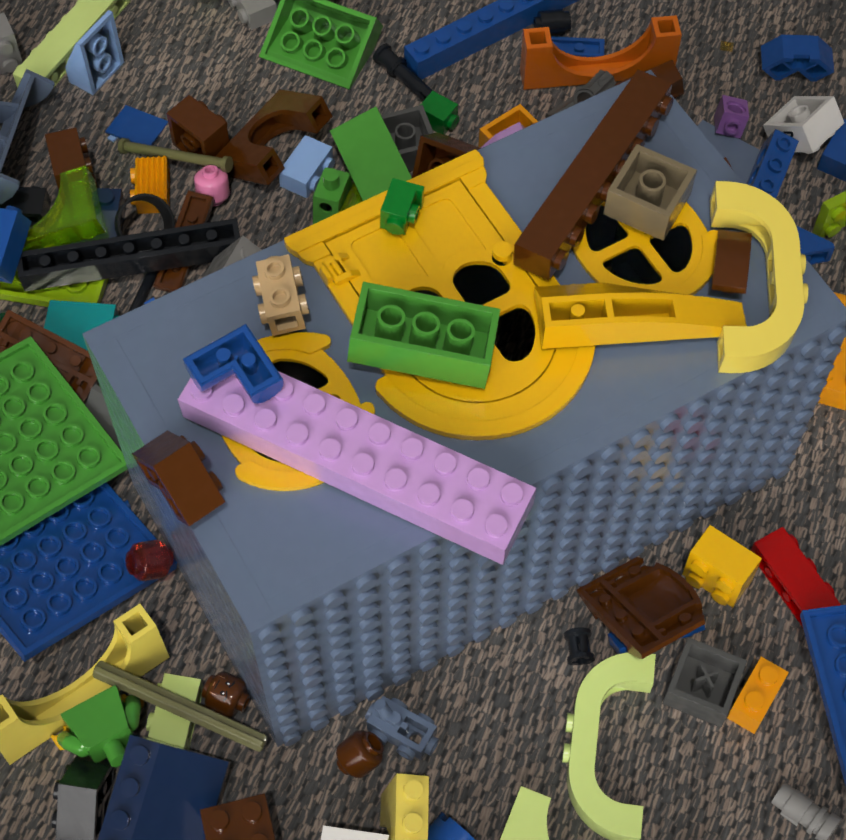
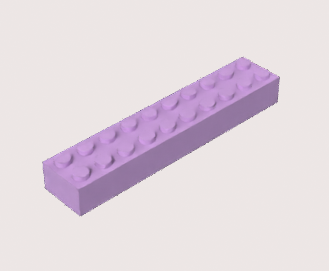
M279 372L284 381L282 389L274 397L263 403H253L235 374L204 392H200L192 378H190L179 396L178 403L184 418L502 565L534 504L536 487L282 372Z

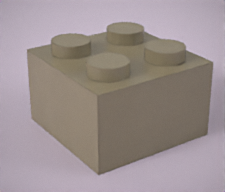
M636 144L608 189L603 214L664 241L691 195L697 170Z

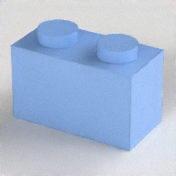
M305 135L283 165L285 168L279 174L280 187L308 198L312 191L315 192L324 168L334 167L335 159H333L332 146Z

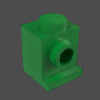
M392 178L380 210V228L386 229L395 235H405L409 223H416L419 209H422L424 186Z

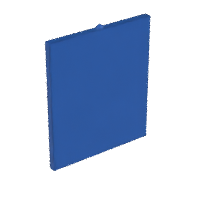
M125 105L106 129L105 133L120 139L128 138L130 142L153 145L168 121Z

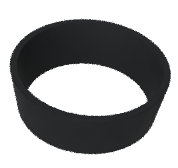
M144 193L129 198L118 209L115 216L117 236H123L120 218L124 207L133 201H146L154 205L161 213L164 229L175 228V219L171 208L163 199L153 194Z

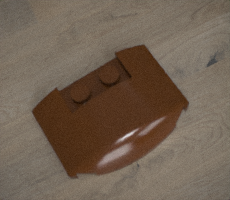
M8 309L0 322V353L31 336L85 404L91 388L98 381L88 351Z
M636 557L577 589V593L595 620L599 618L627 647L629 654L639 659H644L704 625L705 616L699 596L681 575L657 562L654 567L646 565L641 567L644 563L643 558Z

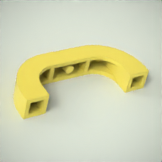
M716 181L710 197L711 227L734 228L752 233V236L759 241L765 252L769 318L754 326H723L717 341L718 373L752 372L764 368L780 358L790 346L801 323L804 304L808 300V284L803 283L802 277L806 269V256L801 254L800 239L796 224L789 212L778 200L763 190L747 184Z

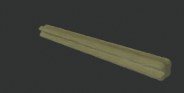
M99 661L93 670V677L111 686L116 685L118 689L254 751L261 752L266 745L268 738L266 734L105 661Z

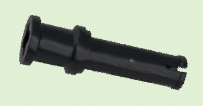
M388 43L381 45L375 51L373 61L376 64H381L387 70V74L390 77H397L422 102L432 92V89L407 67L406 60L401 56L398 57L392 51V47Z

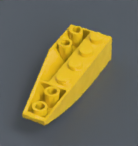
M609 283L534 287L542 349L719 337L723 326H747L742 302Z

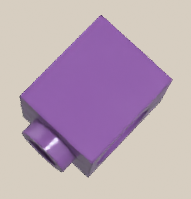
M722 95L714 114L716 133L741 139L749 119L747 100Z

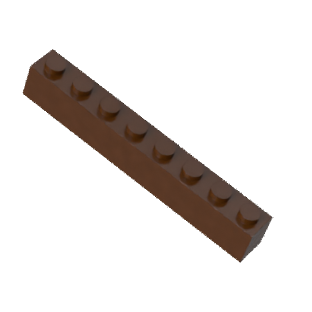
M641 70L636 71L515 242V266L546 280H550L556 270L561 271L572 246L577 247L580 244L587 224L592 225L597 219L600 205L603 201L606 202L608 189L636 144L644 147L646 138L648 136L652 137L655 134L661 116H667L674 101V98L670 97L672 83Z

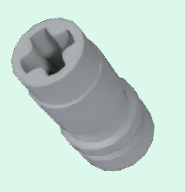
M786 782L781 786L771 802L781 810L780 815L796 826L799 824L807 829L806 833L816 835V840H829L842 820L834 812L829 814L827 812L828 808L825 806L821 808L798 789H794Z

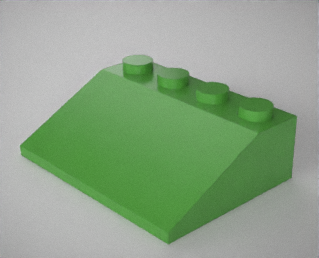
M280 0L259 57L350 90L374 51L383 25L376 17L327 0Z

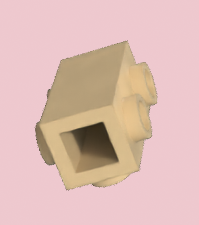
M289 254L271 256L265 260L256 261L258 275L252 276L256 296H262L263 303L257 304L262 325L269 324L272 336L306 329L303 315L310 313L305 294L299 295L298 287L304 286L300 267L292 266Z

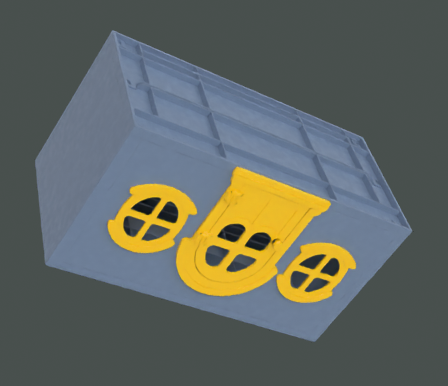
M651 70L646 72L648 74L656 76ZM629 79L479 150L474 149L406 181L424 186V200L422 209H419L416 223H409L405 235H395L386 229L380 228V210L388 191L386 190L285 237L283 241L82 333L132 483L173 558L176 560L179 569L239 678L245 682L247 692L251 695L250 698L277 747L285 744V746L295 744L302 738V733L310 729L318 731L329 724V719L339 713L341 716L350 714L357 708V703L365 699L373 701L379 698L384 693L383 689L390 685L401 686L411 679L412 673L420 669L423 672L432 669L438 664L437 660L448 654L449 657L458 655L464 650V645L474 640L476 643L485 640L490 636L491 630L499 626L502 629L511 626L516 622L517 616L524 612H527V614L535 613L543 606V602L546 600L562 598L568 593V588L576 584L579 586L588 584L594 578V574L601 570L605 573L610 572L619 565V561L628 556L629 559H633L639 556L644 551L645 546L651 543L655 546L663 543L669 537V533L675 530L679 532L685 531L692 526L693 520L700 516L704 519L709 518L717 512V507L722 504L732 505L740 500L744 492L748 490L756 492L766 484V480L772 477L780 479L790 471L789 467L796 457V450L802 443V436L808 429V422L814 415L813 410L820 400L822 389L827 384L828 375L834 368L833 363L836 356L840 353V347L846 337V307L807 259L805 273L802 277L803 283L808 284V300L804 304L801 323L785 353L772 364L759 370L746 373H718L717 341L719 337L542 349L534 287L609 283L693 296L712 297L742 302L747 326L758 325L769 318L765 252L759 241L753 236L751 240L746 294H729L711 290L718 229L737 232L745 231L734 228L711 227L710 197L716 181L743 183V181L675 99L668 115H662L659 119V125L655 134L652 137L648 136L646 138L644 147L697 170L691 195L664 241L604 215L606 202L603 201L595 222L592 225L587 224L580 244L577 247L572 246L565 266L561 271L556 270L550 280H546L514 265L515 242L631 80ZM289 254L292 266L300 267L304 286L298 287L299 295L305 294L310 314L303 315L306 329L272 336L269 324L262 325L257 304L263 303L262 296H256L252 276L258 275L256 261L265 260L271 256ZM610 265L619 277L612 274L605 267ZM363 282L501 309L499 320L520 309H525L531 315L535 329L532 350L522 360L509 361L505 359L494 344L491 367L485 389L347 362L350 335ZM247 324L277 371L536 487L534 504L504 564H499L286 464L265 458L245 445L184 418L178 398L191 377L185 367L183 358ZM167 430L177 436L183 435L189 442L195 441L205 455V460L202 463L207 472L212 471L223 486V489L219 492L225 503L191 526H187L177 519L162 492L148 482L132 456V453Z

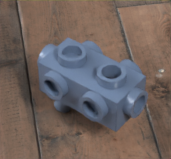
M382 696L381 699L373 702L365 715L367 730L377 735L383 745L387 741L398 747L396 752L410 761L414 757L422 760L425 754L432 755L439 739L436 738L437 726L434 725L435 722L429 716L423 713L416 715L407 710V705L396 698L390 700ZM412 735H419L422 740L417 744L410 740V737Z

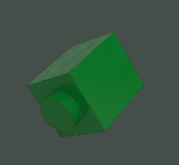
M432 90L420 105L424 107L432 130L445 135L449 129L454 130L459 122L458 104Z

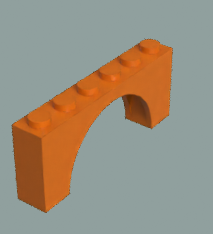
M677 15L652 17L646 31L634 43L615 53L598 57H580L560 50L551 40L549 27L523 29L520 63L523 90L587 84L600 70L608 71L614 76L615 81H623L632 77L637 70L644 72L670 60H673L676 66L682 37Z

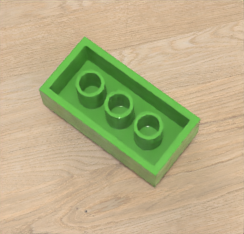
M363 282L350 335L347 362L485 389L491 367L501 309Z

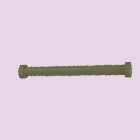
M121 138L118 142V151L122 154L131 152L154 157L166 156L170 160L204 166L214 165L223 172L228 173L233 168V159L230 156H224L223 158L130 142L128 138Z

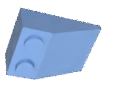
M108 10L75 44L65 66L69 82L91 95H94L124 63L112 11Z

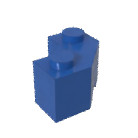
M780 35L761 46L762 70L774 80H782L799 71L808 80L816 82L834 73L832 48L819 36Z

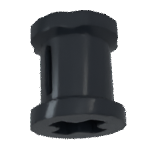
M578 627L564 632V639L568 641L570 656L567 657L569 665H586L595 661V655L591 653L589 638L592 634L589 628Z

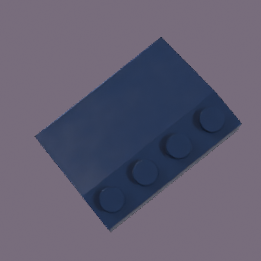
M130 735L98 840H206L200 810L218 805L230 761L142 735Z

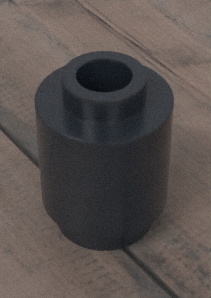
M563 9L538 11L537 17L533 19L534 28L549 27L551 36L563 35L565 32L571 31L570 12L563 11Z

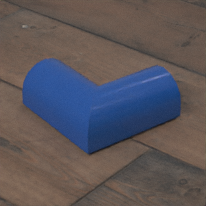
M247 324L183 358L185 367L200 392L206 391L235 374L253 403L258 404L278 394L284 384L283 378Z

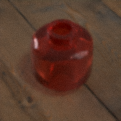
M160 540L134 543L126 554V568L129 574L139 581L164 578L173 564V554L165 543Z

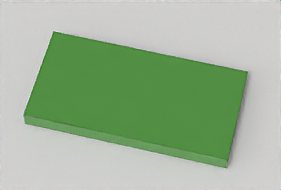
M376 106L330 130L363 201L388 190L392 178L402 181L412 179Z

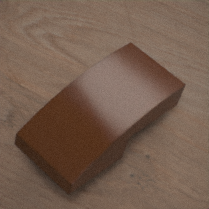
M718 229L711 290L729 294H746L752 233Z

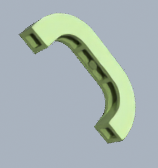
M627 652L603 660L586 675L579 687L573 714L567 713L565 732L571 733L570 744L564 743L562 762L568 763L567 789L569 797L582 821L594 832L608 840H640L644 806L614 801L605 795L597 784L595 760L600 708L606 698L619 691L630 690L650 693L654 683L656 654L639 659Z

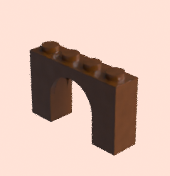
M279 89L215 157H232L233 168L229 173L226 172L229 177L269 185L285 167L274 148L264 145L273 137L290 130L318 133L333 116L322 96Z

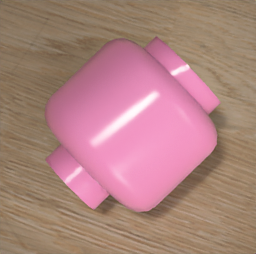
M207 165L195 174V192L214 197L213 206L221 205L229 197V180L226 172H223L214 165Z

